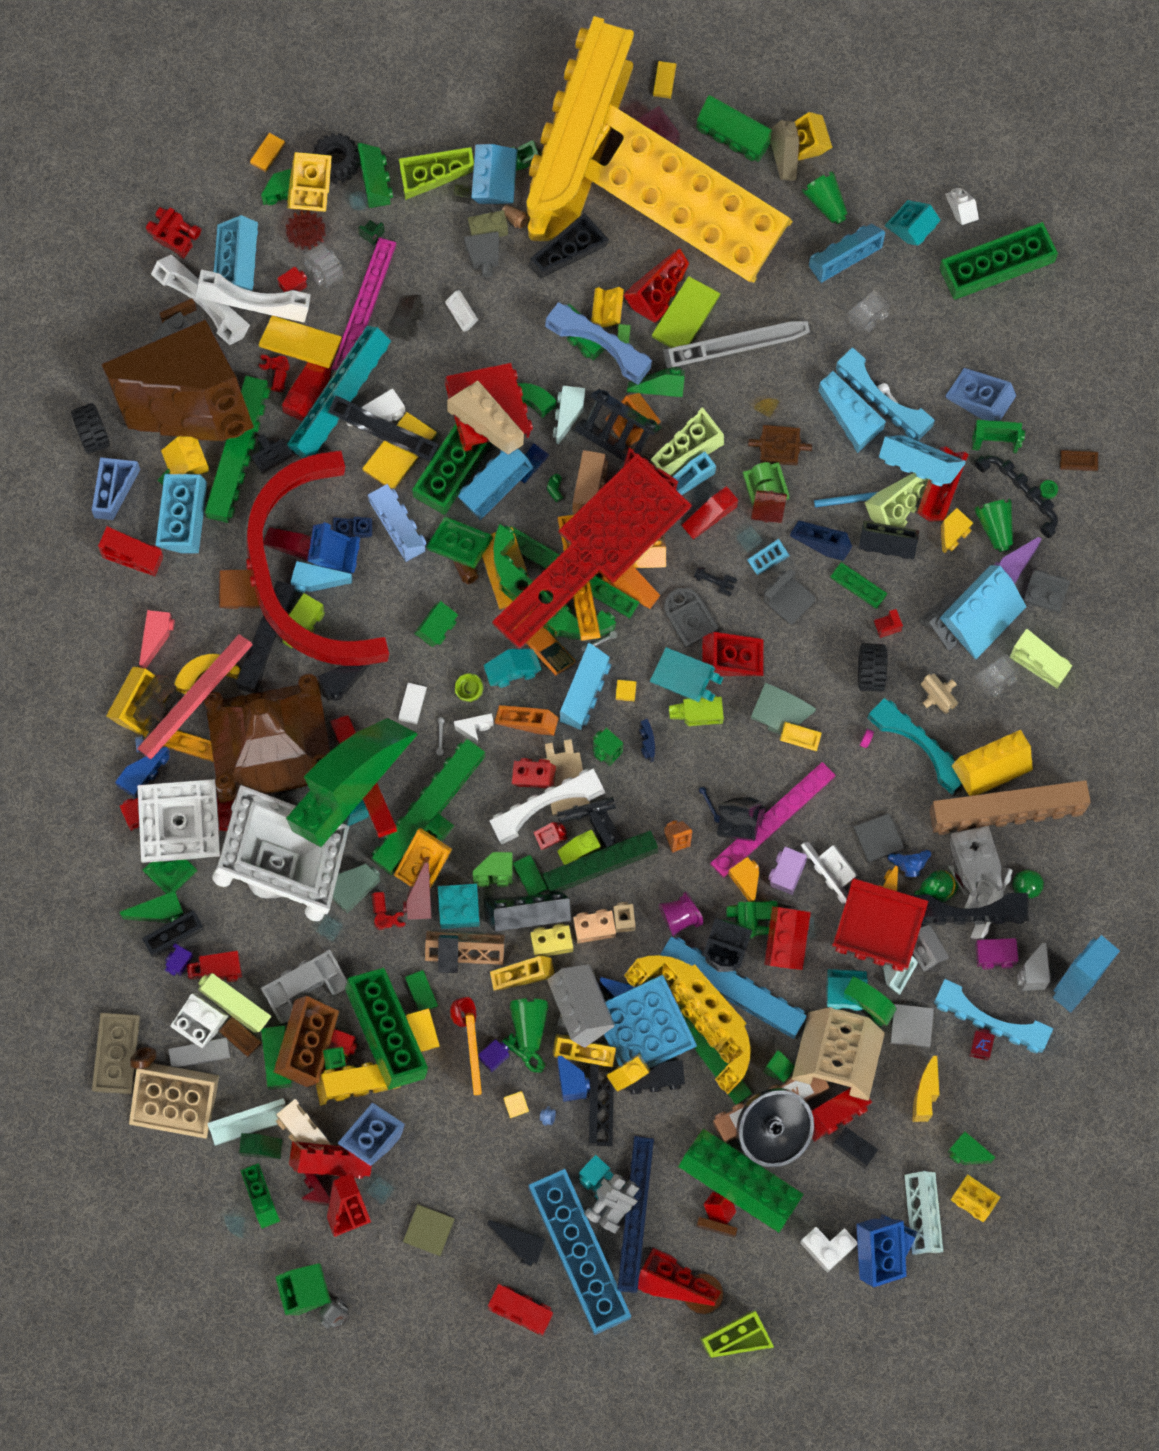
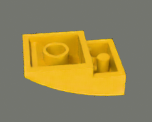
M294 153L288 193V209L326 212L331 156Z
M937 1056L932 1057L919 1080L913 1103V1122H928L933 1115L932 1102H935L939 1097Z

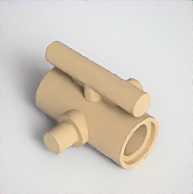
M935 673L927 675L921 683V686L928 693V698L922 702L923 705L928 708L932 704H937L941 711L947 714L950 708L953 709L958 705V701L950 693L952 692L951 689L957 685L952 679L948 683H942Z

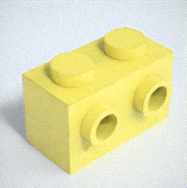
M557 924L552 929L545 930V927L534 929V932H530L534 957H548L573 952L569 925Z

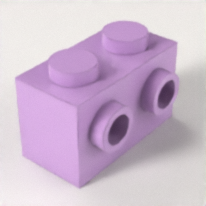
M787 847L784 848L783 852L780 851L776 858L777 867L771 870L768 878L771 880V887L793 895L806 864L807 855Z

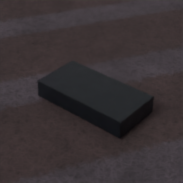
M439 935L438 973H458L459 935Z

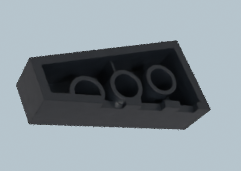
M583 213L533 255L529 260L528 266L541 279L606 247L609 239Z

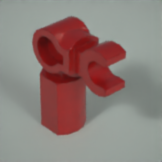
M261 355V360H266L267 363L259 364V368L261 370H268L269 368L275 370L271 390L284 392L286 372L290 368L288 359L285 356L270 358L267 355Z
M384 892L371 894L373 913L376 914L374 919L376 929L384 930L385 928H391L393 925L399 928L405 926V922L399 923L397 921L398 917L404 916V912H398L394 916L384 914L387 912Z

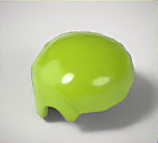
M471 673L461 675L455 683L456 695L459 699L466 702L478 700L484 690L482 680L477 675Z

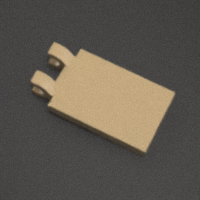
M571 739L564 740L565 752L554 754L553 743L545 744L546 760H550V763L556 766L555 788L562 785V781L572 777L574 779L580 776L579 773L583 771L580 752H573ZM581 797L553 802L550 804L552 815L555 816L558 811L571 809L575 805L579 807L590 804L587 798Z

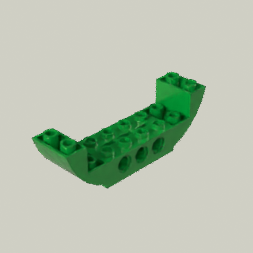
M500 524L493 546L494 568L499 581V590L514 601L523 592L518 587L524 586L527 588L533 581L527 577L528 573L523 568L514 566L512 564L514 561L506 555L515 544V536L513 535L514 531L507 525L504 527ZM541 591L538 598L542 603L548 604L552 602L553 594L549 591L547 593ZM566 605L543 626L556 638L561 636L568 639L581 640L577 617L575 618L571 614V609ZM601 610L597 615L600 637L614 631L616 627V622L614 621L616 618L608 611L605 613Z

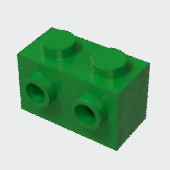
M439 601L432 607L414 634L431 647L437 644L440 645L446 638L444 635L446 631L451 630L457 623L455 619L458 614L442 601Z
M605 728L603 732L601 730L598 731L593 737L594 757L598 761H604L611 766L623 753V742L608 728Z

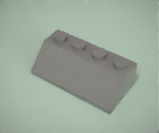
M589 964L562 968L547 979L572 1041L585 1048L615 1026Z

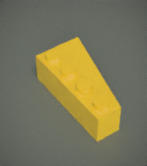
M373 1062L362 1064V1067L359 1068L347 1066L342 1068V1071L335 1072V1069L323 1071L319 1083L316 1084L320 1105L327 1104L326 1102L329 1099H335L336 1102L343 1101L349 1098L351 1094L354 1097L369 1094V1090H372L373 1093L387 1091L388 1088L378 1065H373Z

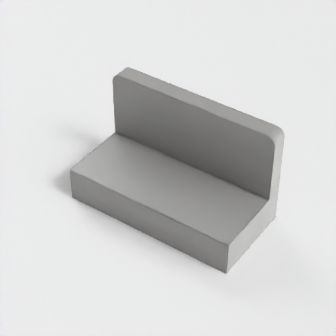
M930 925L921 927L913 954L925 972L939 962L947 960L949 956Z

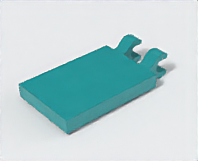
M666 647L650 682L696 702H699L701 698L712 702L715 694H712L705 688L709 680L721 685L723 677L714 672L715 668Z

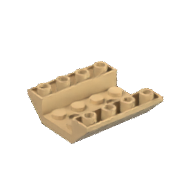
M832 1007L808 1012L791 1080L811 1085L813 1077L851 1087L850 1096L869 1101L885 1033L870 1018L839 1009L836 1010ZM847 1028L850 1033L844 1034L840 1029ZM832 1061H840L842 1066H834Z

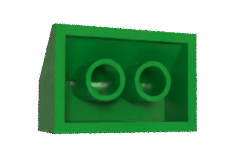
M358 143L359 159L369 208L391 205L390 198H393L392 188L387 186L390 178L389 172L384 170V165H387L385 154L381 155L379 147Z

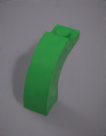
M528 383L517 384L522 388V402L533 408L541 418L556 407V400L543 388Z
M854 976L844 991V998L867 1011L873 1017L874 1023L879 1027H882L883 1024L887 1026L897 1010L895 1005L881 992Z

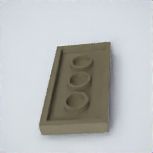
M100 1013L92 1092L132 1095L135 1068L130 1066V1058L137 1051L141 1019L139 1015Z

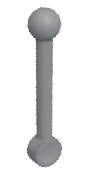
M611 631L610 635L592 643V645L597 646L609 639H615L617 633ZM582 646L581 651L583 653L585 652L587 646Z
M439 717L437 720L439 723V740L436 754L442 756L444 754L442 736L445 719Z

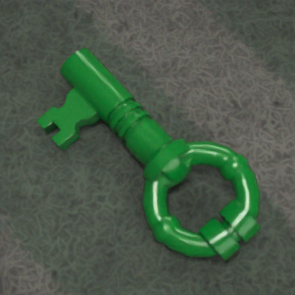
M513 1033L510 1034L509 1039H503L502 1042L510 1051L522 1058V1061L525 1062L530 1071L535 1073L543 1072L546 1064L538 1053L532 1055L523 1054V1051H520L519 1046L515 1044L517 1038L513 1036ZM531 1057L538 1060L536 1068L529 1062Z

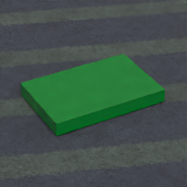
M444 517L426 548L431 552L475 569L493 537L491 534Z

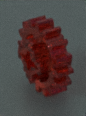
M302 210L300 215L294 213V219L289 218V224H286V230H288L286 231V236L289 237V242H294L295 248L301 245V250H304L305 246L309 250H311V245L318 247L317 241L323 242L322 236L326 235L324 230L326 229L325 223H322V217L317 218L316 212L311 215L310 210L306 214ZM315 224L318 227V231L314 228Z

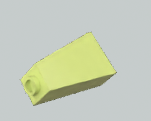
M210 973L208 976L205 974L198 982L200 985L198 990L252 1032H260L271 1018L268 1013L213 973Z

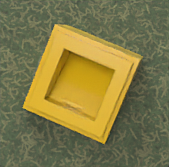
M522 1091L503 1098L510 1118L529 1112Z

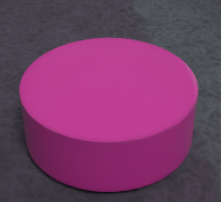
M866 729L859 746L863 748L868 747L874 734L872 730Z

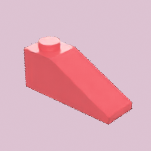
M147 610L139 662L140 668L146 669L168 639L170 630H174L175 620L172 619L169 612Z

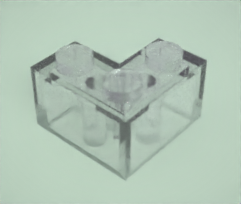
M323 243L304 254V266L309 272L312 270L315 275L313 278L318 286L322 285L324 289H327L343 279L340 261L332 250L328 251Z

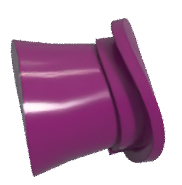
M687 891L683 892L682 897H679L680 900L659 903L661 915L672 936L689 925H694L695 927L703 925V917Z

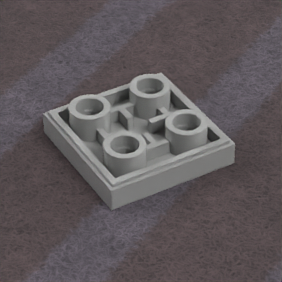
M894 1004L897 1010L893 1015L891 1044L930 1048L934 1008Z

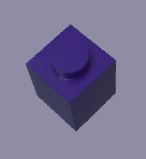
M495 1039L478 1054V1058L492 1073L509 1058V1048L502 1041L499 1043Z

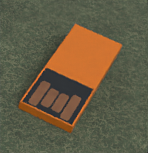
M544 627L526 643L555 676L576 663L571 655Z

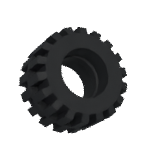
M331 133V136L324 135V139H319L317 141L318 145H314L313 154H344L346 156L344 161L337 164L331 163L330 181L333 180L334 184H338L337 181H341L342 184L345 183L346 178L351 180V174L355 176L357 173L356 169H359L357 145L355 146V142L353 139L350 140L349 136L343 137L342 133H338V135Z
M94 403L71 410V417L87 454L110 446L109 438Z
M862 643L860 645L858 654V688L860 691L883 692L885 690L888 654L885 644Z

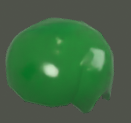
M1023 870L1012 879L1014 892L1028 893L1029 899L1039 896L1043 891V878L1034 870Z

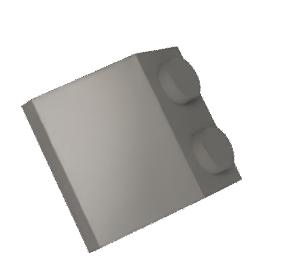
M1042 943L1024 964L1019 974H1017V984L1021 986L1022 991L1043 990L1050 983L1046 943Z

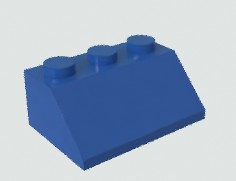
M870 1219L858 1223L857 1241L860 1280L872 1287H876L907 1277L904 1221Z

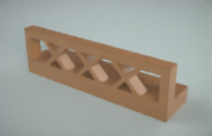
M427 931L425 961H438V955H429L430 947L438 948L439 935H459L458 950L461 954L458 955V963L503 965L505 935ZM478 950L481 954L478 957H471L468 952ZM490 951H500L499 958H491L488 953Z

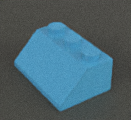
M495 144L476 145L471 198L478 204H511L514 202L517 149Z

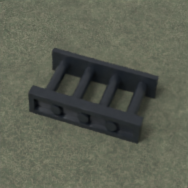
M597 389L590 396L596 400V403L588 420L583 419L579 422L574 431L625 462L628 450L631 448L626 445V441L635 424L644 431L635 449L632 450L646 459L647 457L642 455L641 452L650 434L654 436L662 427L653 419L646 418L610 396L607 391ZM604 405L611 409L612 412L602 430L595 426L594 422ZM618 415L627 419L628 422L620 438L616 439L611 436L610 431Z

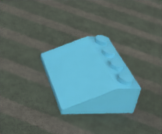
M990 565L949 607L940 619L972 657L977 659L1026 608V605L1014 582L1003 568Z

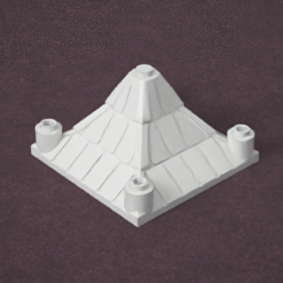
M240 785L237 796L231 806L232 815L219 863L212 875L213 881L217 885L225 887L230 885L233 878L240 879L248 883L249 888L255 895L261 898L288 897L291 900L307 905L305 914L310 920H322L324 915L330 910L349 826L341 824L325 844L319 847L292 832L286 818L296 807L295 805Z

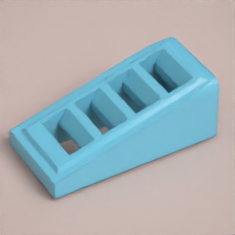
M777 539L747 560L758 576L790 555L781 541ZM778 547L782 554L778 556L774 548ZM769 551H771L772 554L774 555V557H775L774 560H772L771 557L769 556V554H768ZM765 555L769 563L765 564L761 556ZM758 559L763 567L759 568L754 560Z

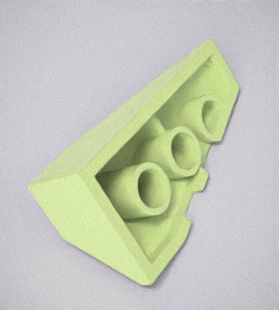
M912 473L879 491L865 502L870 518L875 523L904 528L908 523L905 520L910 512L915 513L917 510L915 505L919 498L923 497L929 479L918 478L916 473Z

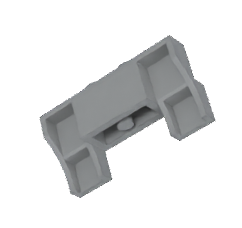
M328 950L310 961H302L298 964V968L292 971L291 969L286 970L281 974L280 978L262 987L261 990L282 1026L289 1021L293 1008L291 1002L325 983L332 996H335L345 990L347 980L332 952Z

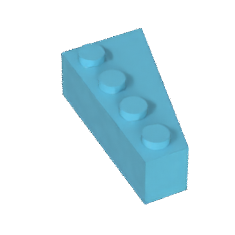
M834 371L820 382L819 393L858 453L884 429L886 421Z

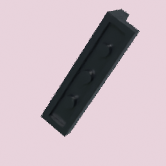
M590 1065L589 1146H613L614 1086L610 1080L603 1085L598 1080V1072H612L614 1067ZM609 1083H610V1091L606 1088V1086H607ZM603 1089L609 1094V1100L604 1105L598 1100V1094ZM602 1109L609 1114V1119L604 1124L597 1119V1114ZM604 1129L609 1134V1142H597V1133Z

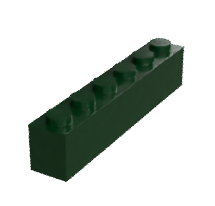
M650 830L543 873V880L549 894L562 892L658 853V845Z

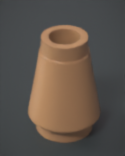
M508 204L502 208L505 217L515 228L522 229L525 227L529 220L526 212Z

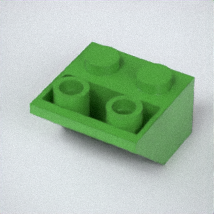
M512 852L491 853L473 870L474 884H477L479 887H488L489 884H497L498 887H508V884H512Z

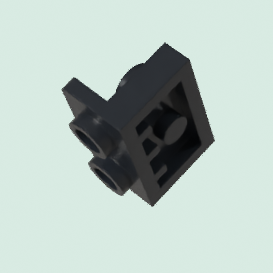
M594 810L589 813L588 819L604 849L622 842L607 811L597 813Z

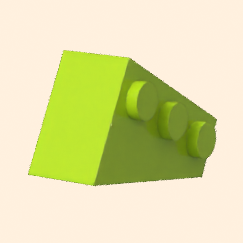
M754 1310L699 1338L705 1351L711 1358L774 1348L759 1316Z

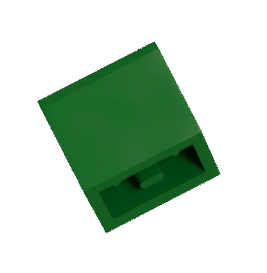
M321 1263L293 1269L275 1276L285 1315H301L331 1302Z

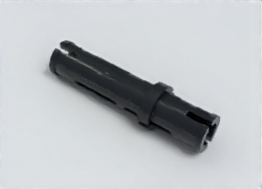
M613 797L579 807L575 805L571 809L558 811L557 817L565 815V817L559 818L558 821L562 824L574 819L581 820V817L589 816V813L594 810L599 813L616 809L615 804L607 805L615 801Z

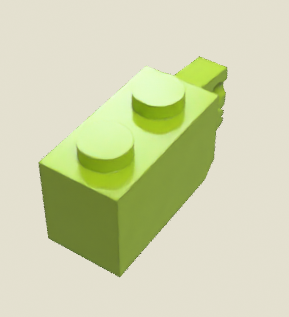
M304 593L289 616L303 628L313 633L315 629L313 627L317 621L320 622L324 617V606ZM282 640V642H283L284 645H286V646H288L289 648L293 649L292 646H290L288 643H286L284 640Z
M715 695L712 702L701 698L699 702L689 698L683 699V703L669 706L670 719L684 720V723L688 726L723 724L722 697Z

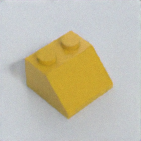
M808 112L794 121L799 136L798 161L820 156L833 148L823 115Z
M179 436L161 450L167 468L170 469V474H203L209 472L198 439Z

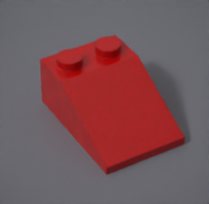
M712 632L702 637V662L715 668L714 672L719 674V676H763V639Z

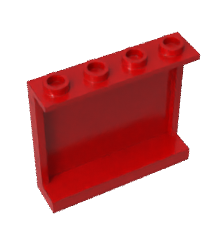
M511 363L446 376L444 384L449 399L476 381H479L525 434L526 438H529L530 432L533 430L532 422L530 419H527V405L525 402H522V388L517 385V371L512 368ZM453 414L464 451L471 450L472 445L490 442L487 437L478 434L473 427L460 421L459 417Z
M853 878L832 948H836L835 952L846 955L847 952L855 954L854 958L860 960L872 959L873 963L879 966L891 965L893 970L899 972L908 970L928 901Z

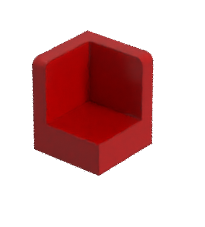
M897 609L889 611L888 616L874 620L880 638L900 632L903 627Z
M712 1192L704 1203L709 1220L728 1224L736 1213L734 1204L717 1192Z

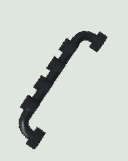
M993 455L985 458L980 456L975 460L976 468L982 473L990 468V463H995L1004 475H1007L1012 480V483L1017 488H1020L1044 515L1050 518V523L1045 522L1040 526L1041 533L1046 538H1051L1056 533L1055 528L1058 524V518L1052 510L1054 508L1053 502L1049 499L1043 501L1039 497L1041 495L1040 489L1036 486L1030 488L1026 484L1028 482L1026 475L1023 473L1017 475L1013 471L1015 465L1012 461L1007 460L1004 462L999 457Z

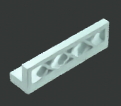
M284 1098L207 1123L215 1146L240 1138L241 1133L252 1134L278 1125L276 1123L278 1119L276 1114L286 1107Z
M927 1171L906 1174L905 1186L909 1227L918 1232L911 1246L912 1254L943 1252L936 1174L935 1172ZM918 1177L919 1185L915 1190L912 1187V1178ZM916 1197L920 1199L921 1203L918 1210L914 1207ZM918 1217L922 1219L923 1224L920 1229L916 1227ZM920 1237L924 1239L925 1248L918 1249Z

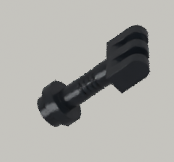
M697 567L693 576L697 578V581L700 582L701 579L720 586L718 593L728 597L731 596L732 593L726 590V588L733 590L734 585L728 583V581L736 584V578L725 574L724 578L720 579L704 572L705 567Z

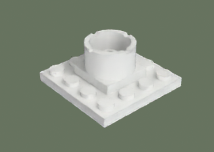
M215 779L138 785L142 863L220 857Z

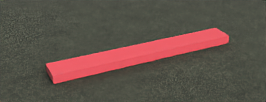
M239 634L137 749L149 759H152L253 644Z

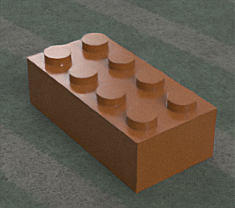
M308 996L296 999L274 1073L305 1087L319 1083L325 1062L323 1050L329 1048L339 1011Z

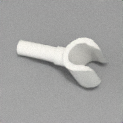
M886 383L877 386L883 394H886L888 398L898 403L891 395L889 386Z

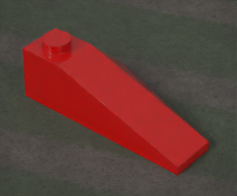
M681 249L675 250L623 294L632 310L652 322H657L668 310V303L671 297H674L676 293L675 288L678 282L682 280L689 265Z

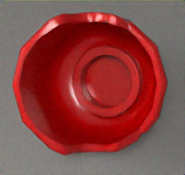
M470 997L458 998L452 1002L450 1017L454 1024L459 1027H467L466 1013L471 1012L474 1013V1022H476V1007ZM461 1012H464L465 1017L462 1018Z

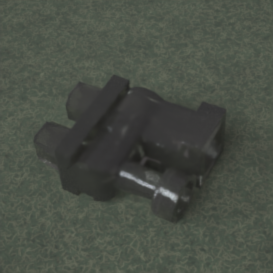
M155 675L139 701L137 700L134 704L137 709L133 717L142 723L147 718L149 721L145 725V729L149 733L158 726L172 710L175 703H178L183 697V694L176 690L177 687L167 676ZM168 696L169 699L165 703H163V701Z

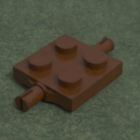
M763 425L760 439L749 438L748 446L759 447L761 452L760 463L769 462L774 464L779 462V464L797 466L798 455L801 450L812 452V443H801L800 428Z

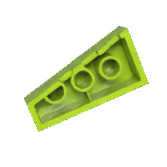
M471 147L399 159L405 200L474 172Z

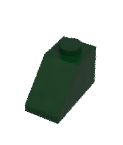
M241 1133L239 1154L244 1157L281 1159L283 1139L261 1134Z

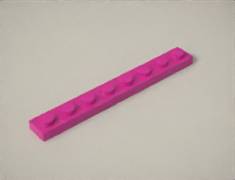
M823 762L820 763L764 814L762 825L758 826L755 842L735 840L710 865L725 878L732 867L748 857L833 780L836 775Z

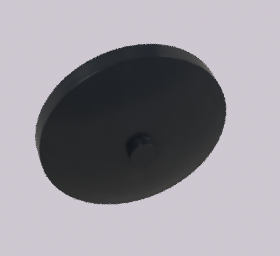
M782 1088L768 1089L752 1097L743 1107L737 1121V1140L742 1151L753 1162L765 1167H781L795 1161L807 1149L814 1132V1118L810 1107L798 1094Z

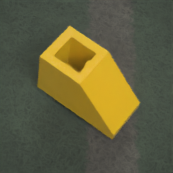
M958 508L941 525L942 551L944 553L948 550L952 552L959 545L957 541L961 537L965 539L972 531L970 528L973 522Z

